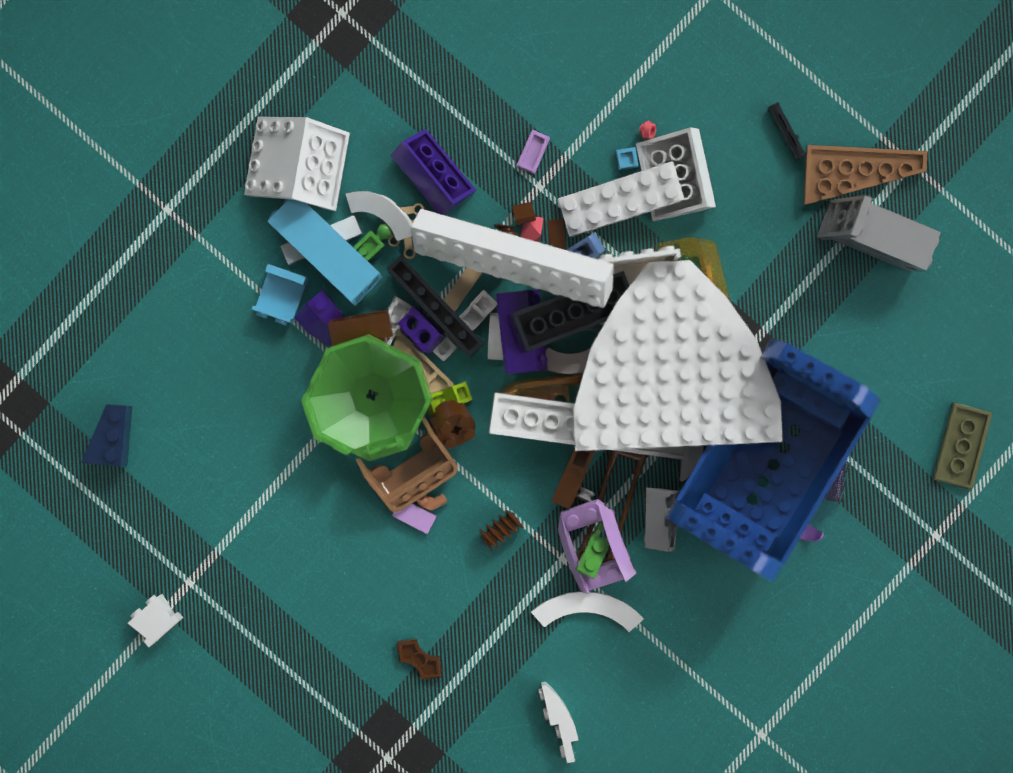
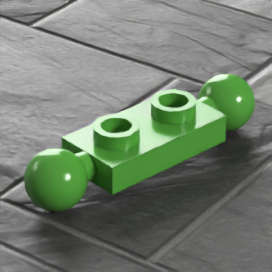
M383 223L378 227L376 235L373 231H370L353 247L368 262L386 246L382 240L389 239L393 235V231L387 223Z

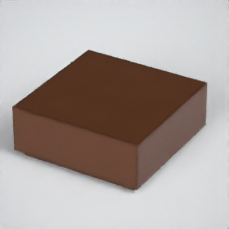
M531 202L512 206L517 225L536 220Z

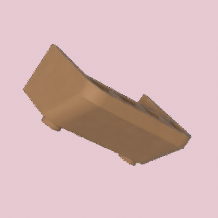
M423 417L422 421L428 432L420 438V445L423 450L392 471L385 465H377L369 470L360 458L356 459L365 479L393 512L403 510L457 473L458 467L438 439L425 417Z

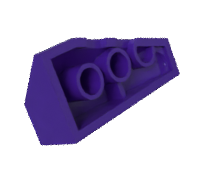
M323 290L308 301L295 315V319L307 333L328 346H332L328 327L329 320L346 317Z

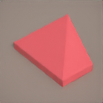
M536 217L535 221L523 223L521 238L540 243L543 218Z

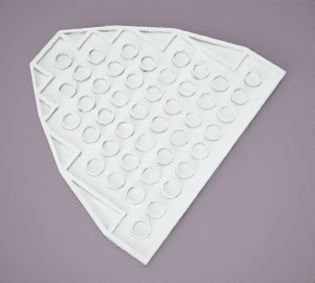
M690 260L649 262L617 301L591 347L574 406L575 451L782 442L780 398L766 362L760 358L762 352L756 338L727 297Z

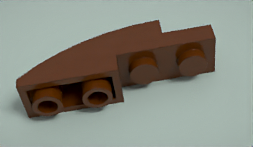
M574 446L551 502L570 509L595 450L575 451Z

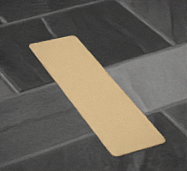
M466 268L447 294L444 301L454 312L482 272Z

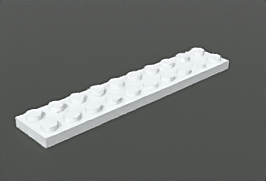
M494 393L489 433L575 445V404ZM689 446L608 450L687 460Z

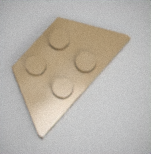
M400 330L397 332L393 347L421 361L431 393L454 385L432 361L413 346V343Z

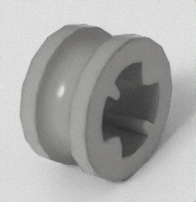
M579 487V493L575 497L581 501L590 502L592 501L591 497L595 496V493Z

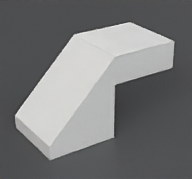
M490 313L488 359L503 360L498 313Z

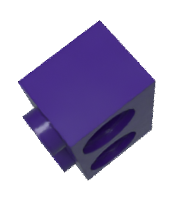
M413 307L397 323L402 328L400 330L406 338H411L415 342L413 346L421 353L431 354L446 338L430 318L417 307ZM416 320L417 326L412 329V323ZM427 334H429L430 340L427 343H425L424 338Z

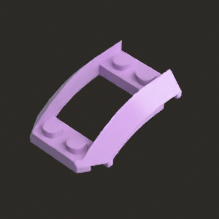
M599 499L561 511L558 526L560 540L570 569L580 591L589 594V590L623 579L626 582L636 574V570L632 566L630 556L622 540L615 519V512L604 506L605 504ZM603 521L615 559L602 563L595 579H591L575 570L579 560L569 531Z

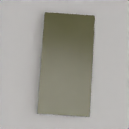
M952 402L932 476L933 480L973 489L992 412Z

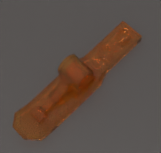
M584 373L516 381L504 387L498 393L554 401L557 395H563L564 402L569 403L568 386L581 384Z

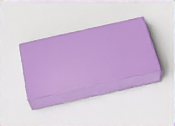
M532 130L516 167L535 175L550 137Z
M413 503L401 511L394 512L392 515L428 534L437 517Z

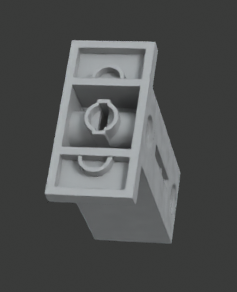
M866 195L830 200L817 238L834 240L906 271H927V268L932 263L934 249L939 244L941 232L871 203L872 198Z

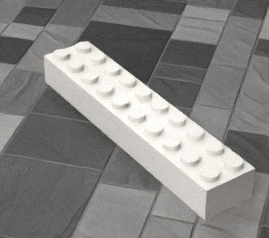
M420 209L411 226L414 252L422 256L433 257L439 261L450 262L460 267H467L477 272H484L497 278H504L514 283H521L534 289L545 290L555 295H562L572 300H579L602 308L605 307L612 291V263Z

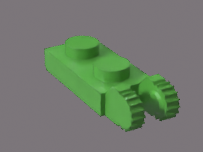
M603 521L598 522L575 569L591 579H595L610 545L607 535L604 539L599 537L604 528Z

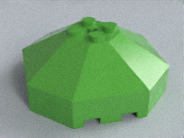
M367 334L326 349L301 402L315 440L321 443L324 442L345 455L352 452L367 461H372L408 449L433 397L419 359ZM370 389L378 393L373 401L371 398H367Z

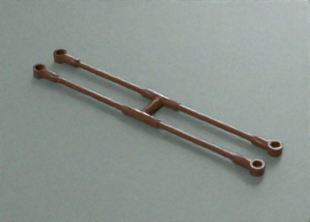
M611 450L606 465L607 470L598 496L601 502L617 456L621 455L637 460L633 472L634 477L618 525L621 534L647 455ZM595 523L589 525L587 534H585L581 549L577 551V557L579 558V560L581 558L579 556V553L581 551H584L587 542L593 532ZM611 547L603 563L608 559H615Z

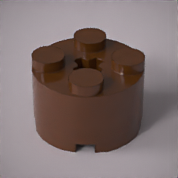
M456 400L442 402L435 408L433 416H430V425L446 448H454L475 437V421L466 405L462 402L458 403Z

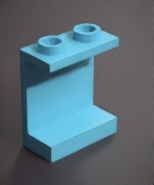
M267 264L265 270L267 276L257 304L252 307V310L257 311V316L266 319L268 315L275 317V322L286 325L289 322L293 324L308 278Z

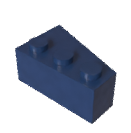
M106 404L81 463L127 466L132 406Z

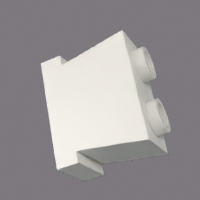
M163 594L158 597L153 595L145 602L147 606L143 610L137 609L130 616L132 620L128 622L130 626L146 638L144 643L148 647L152 646L183 619L179 612H173Z

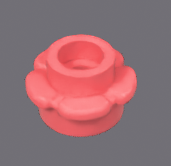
M649 120L640 126L639 133L644 140L653 139L656 134V124L651 123Z

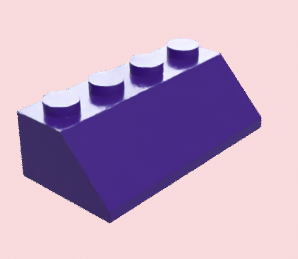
M427 129L402 141L390 155L438 214L445 215L452 211L476 191Z
M539 290L496 293L505 374L548 370L545 345L522 353L507 316L541 303Z

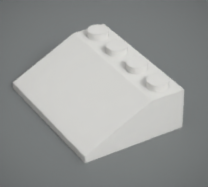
M690 127L636 144L642 171L673 161L685 201L651 211L652 221L716 207L699 129Z

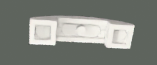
M483 290L459 317L474 331L497 306V302ZM445 332L443 334L446 338L433 350L443 362L458 348L457 344Z

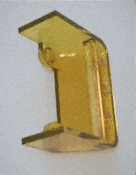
M687 237L658 244L656 252L661 250L662 247L674 246V249H680L681 254L687 258L698 256L701 272L731 303L718 248L713 240Z

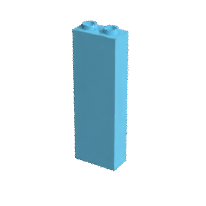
M285 199L283 206L271 213L268 223L354 306L383 278L363 256L308 204L293 199Z

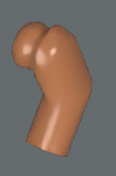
M444 494L436 498L424 495L417 500V503L420 507L432 511L447 503V499Z

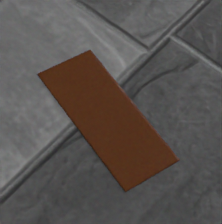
M563 218L547 220L550 246L567 250Z

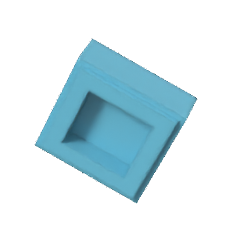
M635 147L615 151L618 171L639 167Z

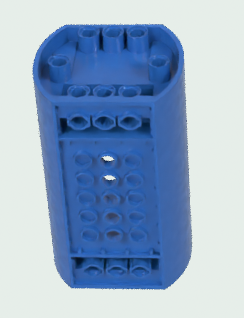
M777 339L770 340L760 358L765 360L780 398L782 442L708 445L665 518L772 582L777 578L881 403L880 399L863 384L789 343ZM792 425H797L800 428L799 435H790L788 432L789 428ZM783 442L790 445V450L787 453H781L778 450L779 445ZM773 459L778 460L780 463V467L775 471L770 470L768 467L769 461ZM767 477L770 482L766 488L760 487L758 485L759 478ZM757 494L759 502L756 505H750L748 503L749 495Z

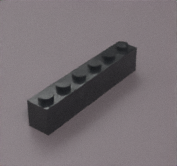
M399 256L386 269L470 359L485 346L480 338L402 256Z

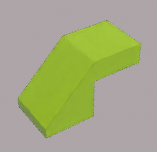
M463 382L433 393V400L428 408L430 416L433 415L435 408L448 400H456L458 403L472 401L467 383Z

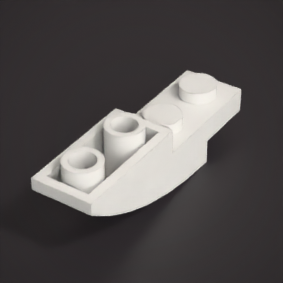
M541 682L542 688L539 689L541 701L545 700L547 707L543 708L545 721L549 720L550 725L559 724V726H555L557 738H562L563 745L559 746L562 758L566 757L567 763L575 762L571 742L577 741L578 735L572 717L555 690L546 682Z

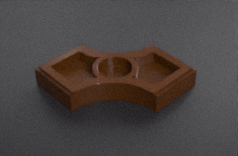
M418 639L397 641L399 662L409 663L416 667L421 679L442 677L440 656H432L424 652L418 643Z

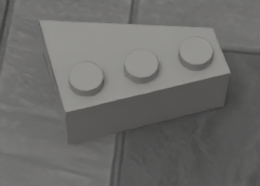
M646 488L645 548L667 552L675 550L678 525L665 518L681 491Z

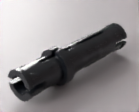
M779 102L768 107L767 109L785 140L784 144L789 147L794 160L797 161L805 157L807 154L798 140L800 138L798 135H795Z

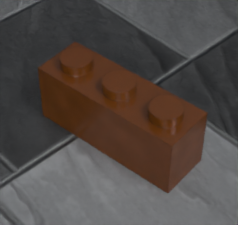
M389 309L330 319L328 322L332 346L367 334L382 341H387L390 339L389 337L393 336Z

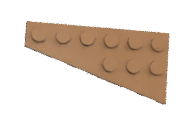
M807 145L803 206L926 172L927 151Z

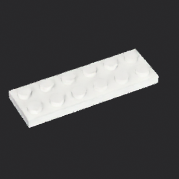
M673 161L558 198L569 237L685 201Z

